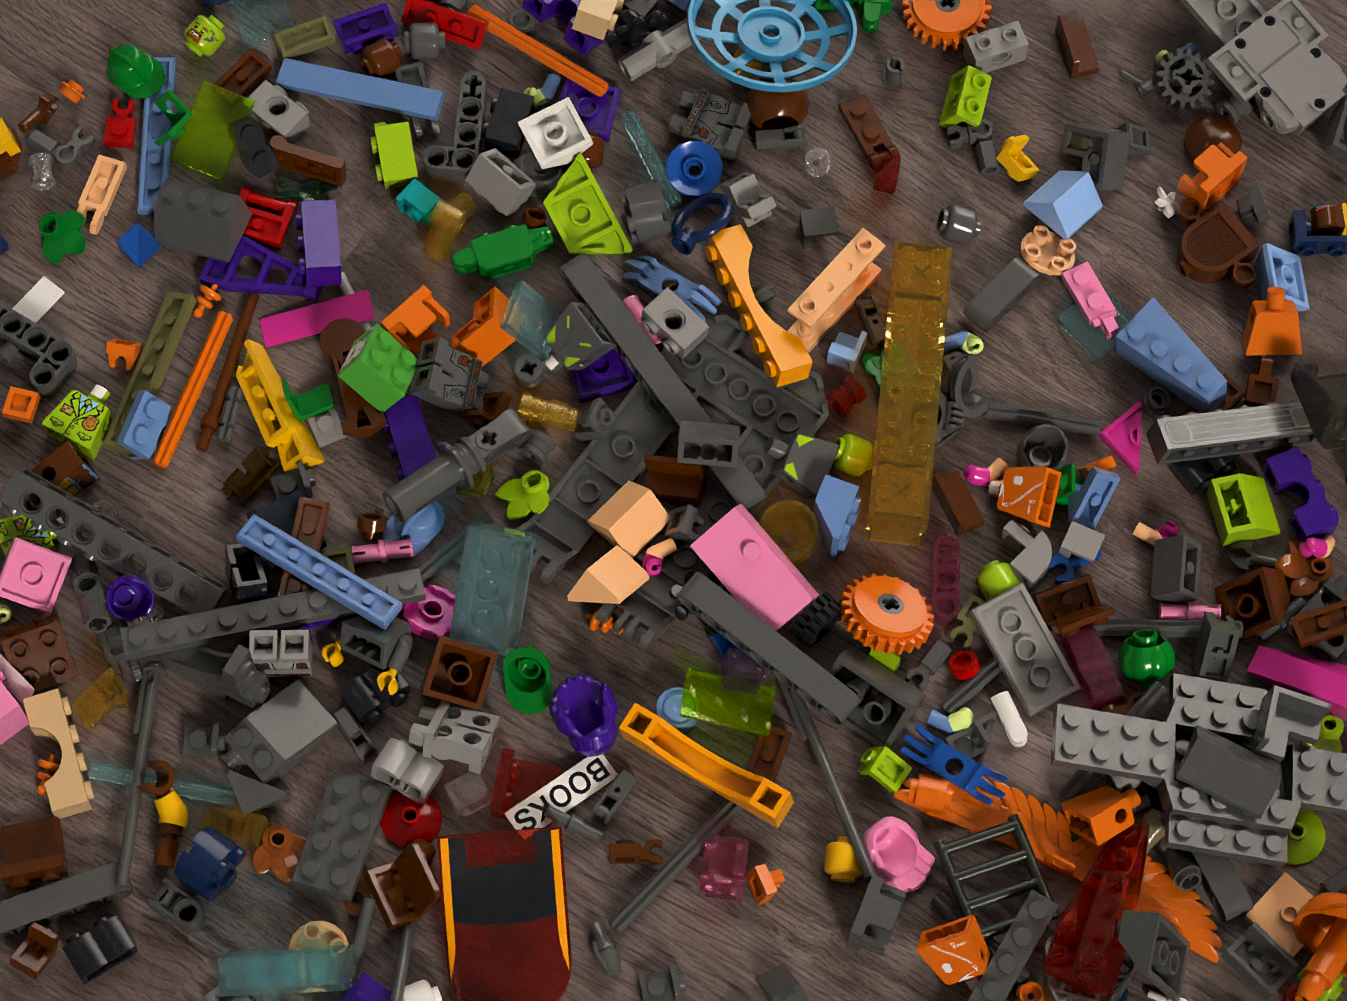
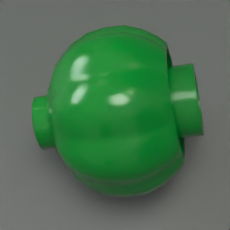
M1142 629L1135 631L1133 636L1127 638L1122 643L1118 651V661L1122 672L1127 678L1139 682L1141 687L1149 688L1155 681L1162 680L1172 672L1175 666V652L1171 643L1164 636L1157 635L1155 630Z

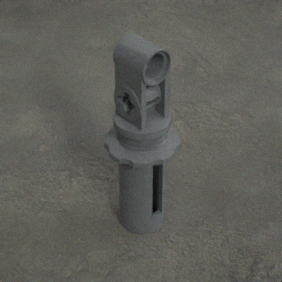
M508 409L468 438L465 436L459 438L453 446L445 441L437 444L439 456L383 492L384 501L394 517L403 523L457 486H461L465 491L473 489V476L476 474L481 475L487 470V465L496 461L511 449L523 444L530 437L532 431L514 409Z

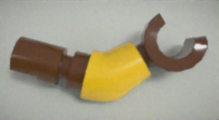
M163 760L148 761L149 768H152L157 774V782L155 785L151 782L141 783L136 787L145 794H155L156 796L153 801L159 815L158 823L161 824L159 832L162 833V837L157 839L153 864L174 868L180 845L177 837H181L183 829L187 828L188 808L177 792L171 789L175 782L173 767Z

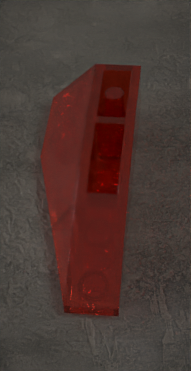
M1134 823L1107 841L1058 920L1042 968L1045 974L1082 993L1113 994L1126 953L1118 941L1117 924L1119 920H1122L1123 910L1137 911L1146 861L1150 828L1148 823Z

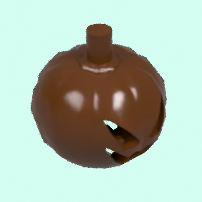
M773 79L763 80V82L774 83ZM785 79L786 83L797 82L793 79ZM751 89L745 102L751 114L750 121L759 130L801 125L807 117L809 109V99L804 90L767 92Z

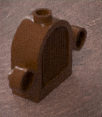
M1193 198L1182 200L1177 210V216L1180 221L1190 226L1183 234L1177 253L1178 261L1176 262V268L1179 273L1184 277L1188 276L1196 282L1205 284L1219 282L1231 275L1232 283L1236 287H1250L1255 280L1256 270L1248 262L1256 258L1260 248L1259 243L1225 203L1205 216L1200 217L1202 207L1197 200Z

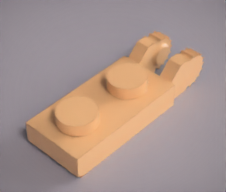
M98 155L79 199V207L77 209L85 218H87L88 211L95 213L90 223L89 231L91 234L97 235L103 225L104 216L108 214L127 169L126 162L103 155Z

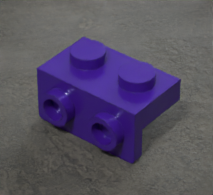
M387 3L333 20V25L344 54H360L365 46L381 38L393 42L394 38L398 37V28L392 19Z

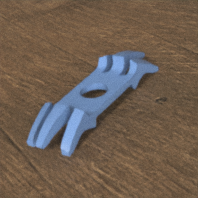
M639 256L637 260L627 259L624 264L633 268L639 273H624L622 280L636 283L642 289H648L657 295L663 291L662 285L664 282L675 280L679 286L673 292L704 322L706 321L705 317L692 303L703 307L714 315L716 314L717 309L708 300L719 306L721 300L704 285L693 283L661 265L653 257Z

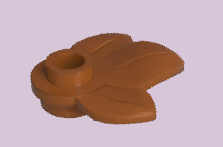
M1300 540L1289 541L1290 554L1282 556L1273 567L1274 569L1282 570L1284 576L1293 579L1290 586V596L1305 597L1313 594L1319 583L1328 580L1333 573V565L1328 557L1317 558L1312 555L1306 558L1302 556L1299 545L1303 541ZM1314 564H1320L1323 567V571L1316 570Z
M282 824L269 826L263 833L262 845L257 848L253 855L252 861L256 874H262L271 869L278 880L290 885L307 840L304 837L292 835L290 829ZM274 834H281L284 841L281 845L273 843L272 836Z

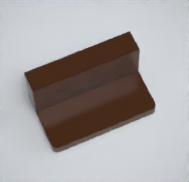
M1065 14L1058 15L1055 32L1070 79L1098 73L1099 66L1084 20L1067 22Z
M645 455L644 462L649 470V474L644 487L649 488L657 499L701 504L709 480L702 465L677 463V458Z
M959 471L944 477L941 476L940 472L933 474L931 487L956 536L983 526L984 519Z

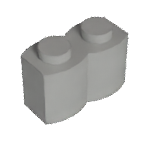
M390 738L372 765L371 777L383 785L391 786L392 789L398 790L406 797L424 804L442 777L444 765L434 756L431 758L423 757L422 753L417 752L409 742Z

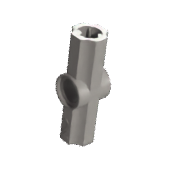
M687 18L664 32L661 30L652 32L643 40L639 47L620 57L618 65L626 79L633 81L656 66L658 68L668 66L676 59L679 52L691 46L687 31Z

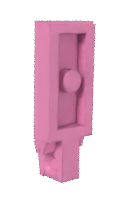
M1088 261L1063 272L1061 275L1062 281L1088 325L1091 324L1094 328L1099 326L1106 339L1116 336L1119 330V326L1115 321V318L1118 316Z

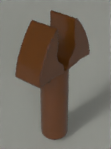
M51 93L40 95L38 107L18 124L19 130L26 133L40 120L47 124L59 107L54 104L59 98Z

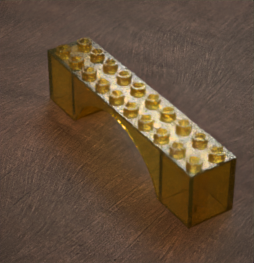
M894 241L889 274L881 383L864 540L924 545L929 522L953 247Z

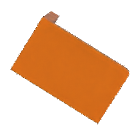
M493 287L474 303L473 319L452 335L451 347L470 355L473 359L477 358L483 361V367L517 340L518 306L499 289Z

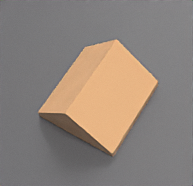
M628 481L587 523L612 546L618 545L634 559L668 525L671 517L649 488Z
M616 545L586 569L567 595L568 601L620 604L650 579L649 574L623 549Z

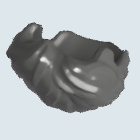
M1045 423L1029 430L1022 437L1017 448L1018 467L1044 466L1054 470L1062 468L1066 462L1068 443L1064 432L1059 427H1056V425Z

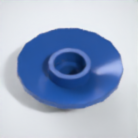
M703 141L681 143L672 150L667 159L666 174L669 183L676 191L686 196L699 197L708 194L717 187L722 178L723 164L719 153L711 145ZM697 167L700 172L694 176L689 173V169Z

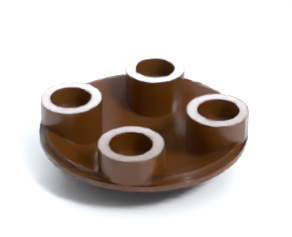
M1210 115L1200 117L1190 124L1185 134L1184 146L1189 155L1195 160L1211 145L1217 146L1220 142L1236 154L1241 150L1242 139L1237 127L1233 126L1229 120L1220 116Z

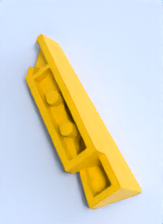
M247 339L244 342V346L247 349L243 366L238 365L236 378L266 445L272 448L277 446L284 472L298 469L297 463L301 461L304 468L323 463L325 459L304 420L299 422L288 405L281 378L264 347L257 342Z

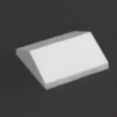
M569 97L517 122L541 169L569 164L574 161L578 154L583 153L593 145V141Z

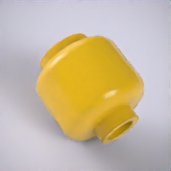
M838 836L837 842H831L826 846L824 871L831 875L830 880L854 883L855 878L862 876V871L848 837Z

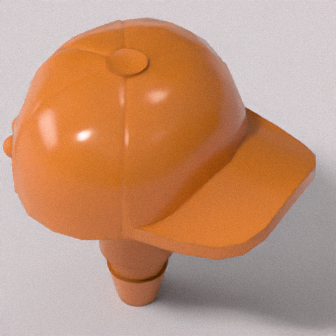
M1326 892L1314 896L1302 906L1293 921V931L1296 939L1304 945L1303 948L1312 956L1303 970L1304 979L1299 983L1295 996L1296 1001H1317L1323 995L1324 990H1329L1340 972L1343 973V977L1347 978V894Z

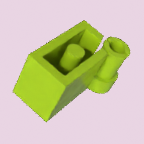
M408 120L392 124H385V122L374 123L376 136L370 137L373 154L379 153L380 164H375L377 180L384 181L385 189L408 186L414 178L419 181Z

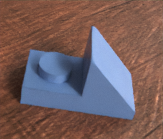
M1092 467L1083 485L1075 483V492L1068 495V521L1070 523L1074 521L1085 527L1095 529L1121 478L1114 472Z

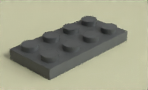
M335 771L332 772L291 880L294 886L352 901L392 793L391 786Z

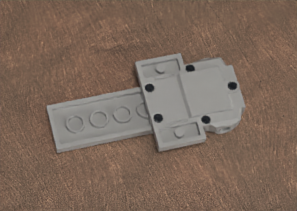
M1180 0L1221 47L1205 63L1242 105L1255 96V103L1258 105L1260 118L1270 130L1281 134L1295 132L1298 135L1338 104L1344 97L1345 93L1342 90L1347 83L1346 75L1342 72L1340 66L1318 47L1329 35L1298 0H1282L1268 12L1256 0Z

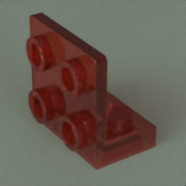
M502 748L490 803L491 817L508 820L504 813L562 775L563 769L561 767L515 759L514 750Z

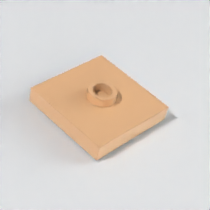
M1284 872L1254 905L1253 909L1245 915L1244 919L1251 925L1254 922L1257 923L1293 958L1304 946L1296 939L1293 931V921L1302 906L1314 896L1288 873Z

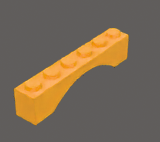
M739 224L722 229L719 233L708 239L705 246L706 258L709 262L713 263L719 283L724 285L728 292L730 305L732 308H736L740 316L741 326L744 331H748L752 339L753 350L757 355H760L764 362V371L768 378H772L776 388L807 379L813 361L802 340L777 325L763 311L754 296L748 273L753 246L744 228Z
M634 703L619 726L623 739L776 828H779L794 804L791 792L765 777L746 771L715 755L682 734L661 717L637 703Z

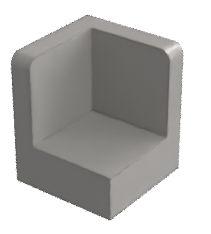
M1072 521L1059 553L1067 559H1070L1071 555L1074 554L1093 562L1102 546L1105 535Z

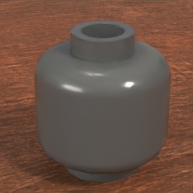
M434 22L411 24L409 31H405L406 53H410L414 60L437 59L440 55V49H445V32H439L438 25Z
M951 203L946 208L941 209L936 228L945 240L966 244L971 241L973 236L977 237L979 235L981 220H978L977 211L974 208Z

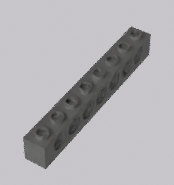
M24 466L14 470L0 496V502L5 504L4 508L8 512L16 516L21 514L31 519L30 524L42 531L48 529L56 534V539L64 545L70 547L75 545L82 549V555L95 562L100 560L109 565L108 570L117 576L131 575L143 579L152 591L160 596L159 600L173 608L176 606L186 611L185 615L218 609L229 590V587ZM32 493L38 495L41 500V505L38 509L34 508L30 503ZM57 509H62L66 513L67 520L65 524L57 521L55 516ZM83 524L91 527L93 532L91 539H87L82 535L81 527ZM109 539L114 540L118 544L117 554L109 552L107 548ZM135 554L143 558L145 563L143 569H138L134 566L133 556ZM160 570H165L169 573V585L163 584L159 580L158 574ZM186 585H190L196 590L195 600L186 597L184 593Z

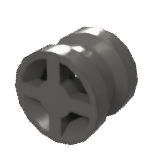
M1232 92L1228 95V99L1220 100L1215 106L1218 115L1229 120L1233 126L1239 122L1241 116L1246 117L1252 110L1249 101L1242 105Z
M526 354L519 357L515 362V380L519 387L533 390L542 384L544 379L543 364L537 356Z
M532 429L528 441L521 444L519 451L529 461L537 465H544L547 460V453L554 450L556 443L544 432Z

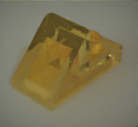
M110 667L72 703V706L85 727L94 728L113 709H122L129 706L128 692L114 669Z

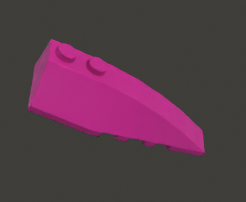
M1258 646L1246 671L1247 674L1272 686L1276 685L1330 703L1331 710L1329 713L1347 722V665Z

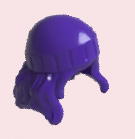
M579 674L575 678L567 677L565 684L560 683L556 692L553 693V699L550 701L549 714L552 717V721L560 733L568 736L570 744L575 751L587 757L602 755L613 747L617 739L618 730L614 720L618 712V705L615 701L614 693L607 683L601 684L590 675Z

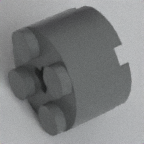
M658 178L619 190L634 244L673 234Z

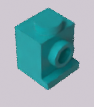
M415 178L395 198L397 211L401 214L405 211L407 216L414 222L420 221L425 226H428L429 224H435L441 217V198Z

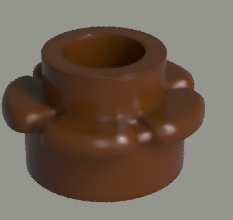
M527 207L523 215H520L519 220L521 224H526L527 229L547 227V214L538 207Z

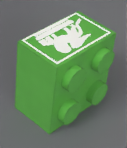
M376 323L354 341L338 377L380 413H383L404 397L414 376L415 369L418 367L416 366L418 358Z

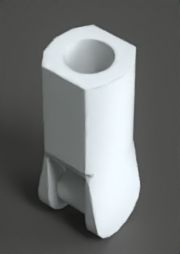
M1004 691L993 696L990 702L997 713L1001 725L1004 727L1010 743L1018 748L1024 746L1027 742L1028 732L1009 692Z

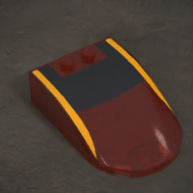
M562 826L437 836L447 970L451 986L458 1000L559 1001L567 989L572 972Z

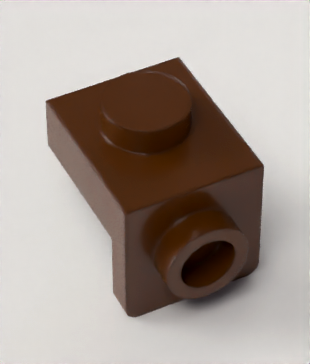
M504 391L485 393L483 409L464 411L462 417L471 422V426L474 429L479 430L495 420L501 413L508 410L512 396Z
M32 922L29 926L28 936L10 957L9 965L37 979L56 955L59 936L50 928Z

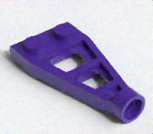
M245 236L241 237L229 263L208 258L199 278L201 284L210 287L212 284L218 285L217 289L227 292L302 296L315 301L319 299L323 286L302 287L306 281V275H300L298 266ZM243 256H252L262 263L263 266L256 278H240L236 276V271ZM271 267H278L289 273L285 284L280 285L266 281Z

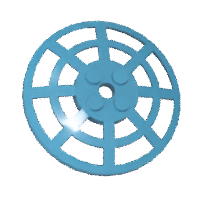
M691 0L687 15V31L691 44L697 54L719 75L751 89L767 92H792L815 87L837 75L849 62L854 52L857 38V22L853 9L847 0H829L838 10L844 21L843 25L828 28L822 15L812 6L816 0H775L795 6L791 12L771 6L770 0H758L759 7L751 9L745 14L736 7L754 0H713L720 8L714 16L712 30L695 26L697 12L704 0ZM806 13L814 21L818 30L805 32L804 26L799 19ZM726 15H729L738 23L737 33L720 32L721 23ZM765 33H773L776 37H768ZM847 34L846 49L840 62L834 65L822 61L828 52L830 38ZM697 37L713 40L719 54L728 64L722 66L711 58L703 49ZM821 40L820 49L815 57L801 51L804 42ZM722 42L738 43L744 53L735 59L726 50ZM792 59L805 64L803 67L788 72H783L781 63ZM753 60L768 63L771 72L759 71L746 65ZM812 69L826 72L815 78L800 82L786 83L785 79L801 76ZM740 70L755 77L773 79L774 83L749 79L734 72Z

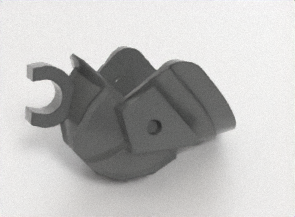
M956 351L943 357L944 362L941 363L937 373L934 374V389L944 393L948 397V402H955L965 411L964 415L966 417L975 418L982 415L988 410V405L985 398L972 393L978 377L974 354L971 353L967 356Z

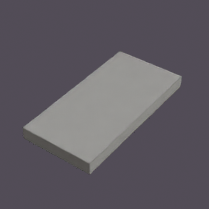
M1023 582L969 611L1028 718L1081 689L1080 684Z

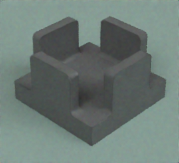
M872 875L850 931L847 947L858 951L860 948L883 956L896 925L899 910L905 900L906 892L884 883L883 878Z

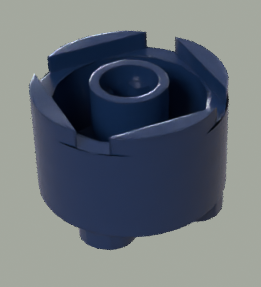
M208 826L191 840L195 845L190 852L186 850L182 852L176 863L174 875L207 901H212L223 886L229 888L236 880L238 873L234 870L243 861L247 851L218 830Z

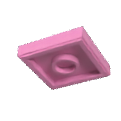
M14 537L0 572V597L45 613L50 612L51 614L72 558Z

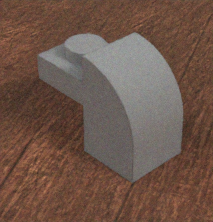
M743 172L720 184L724 194L731 198L736 216L747 228L771 216V209L777 207L772 196L762 193L754 173Z
M1010 520L1003 528L1001 539L1019 553L1010 563V567L1020 583L1023 582L1027 591L1031 592L1048 571L1052 558L1051 543L1043 531L1033 538L1031 537V532L1024 525H1017L1014 521Z

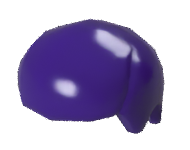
M126 575L115 579L109 584L105 593L108 610L114 617L129 622L142 616L146 617L155 603L152 589L143 579L137 576Z

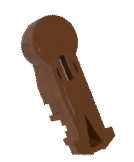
M344 318L334 320L323 328L319 339L320 347L325 361L335 368L347 421L341 422L343 435L365 438L373 436L382 427L386 426L387 423L384 413H376V409L338 377L340 368H342L354 341L365 333L363 326L358 322Z

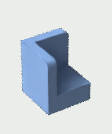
M862 331L860 337L857 338L839 332L835 343L832 342L829 348L827 364L854 373L866 345L868 333Z

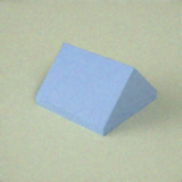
M1059 170L1023 203V206L1065 240L1069 239L1103 207L1091 176L1086 171Z
M1268 243L1263 244L1255 262L1262 300H1267L1268 288L1281 287L1285 290L1284 300L1294 301L1298 312L1310 309L1300 256Z

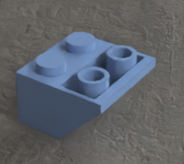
M825 474L815 499L812 522L829 557L836 560L839 550L844 552L847 547L851 526L855 525L860 513L859 507L862 498L858 497L859 486Z

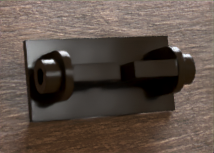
M262 446L258 450L254 449L241 463L247 470V473L244 474L237 468L223 482L224 487L221 491L228 496L226 498L228 501L241 506L252 499L255 490L264 481L273 476L276 467L281 462L269 458V452Z

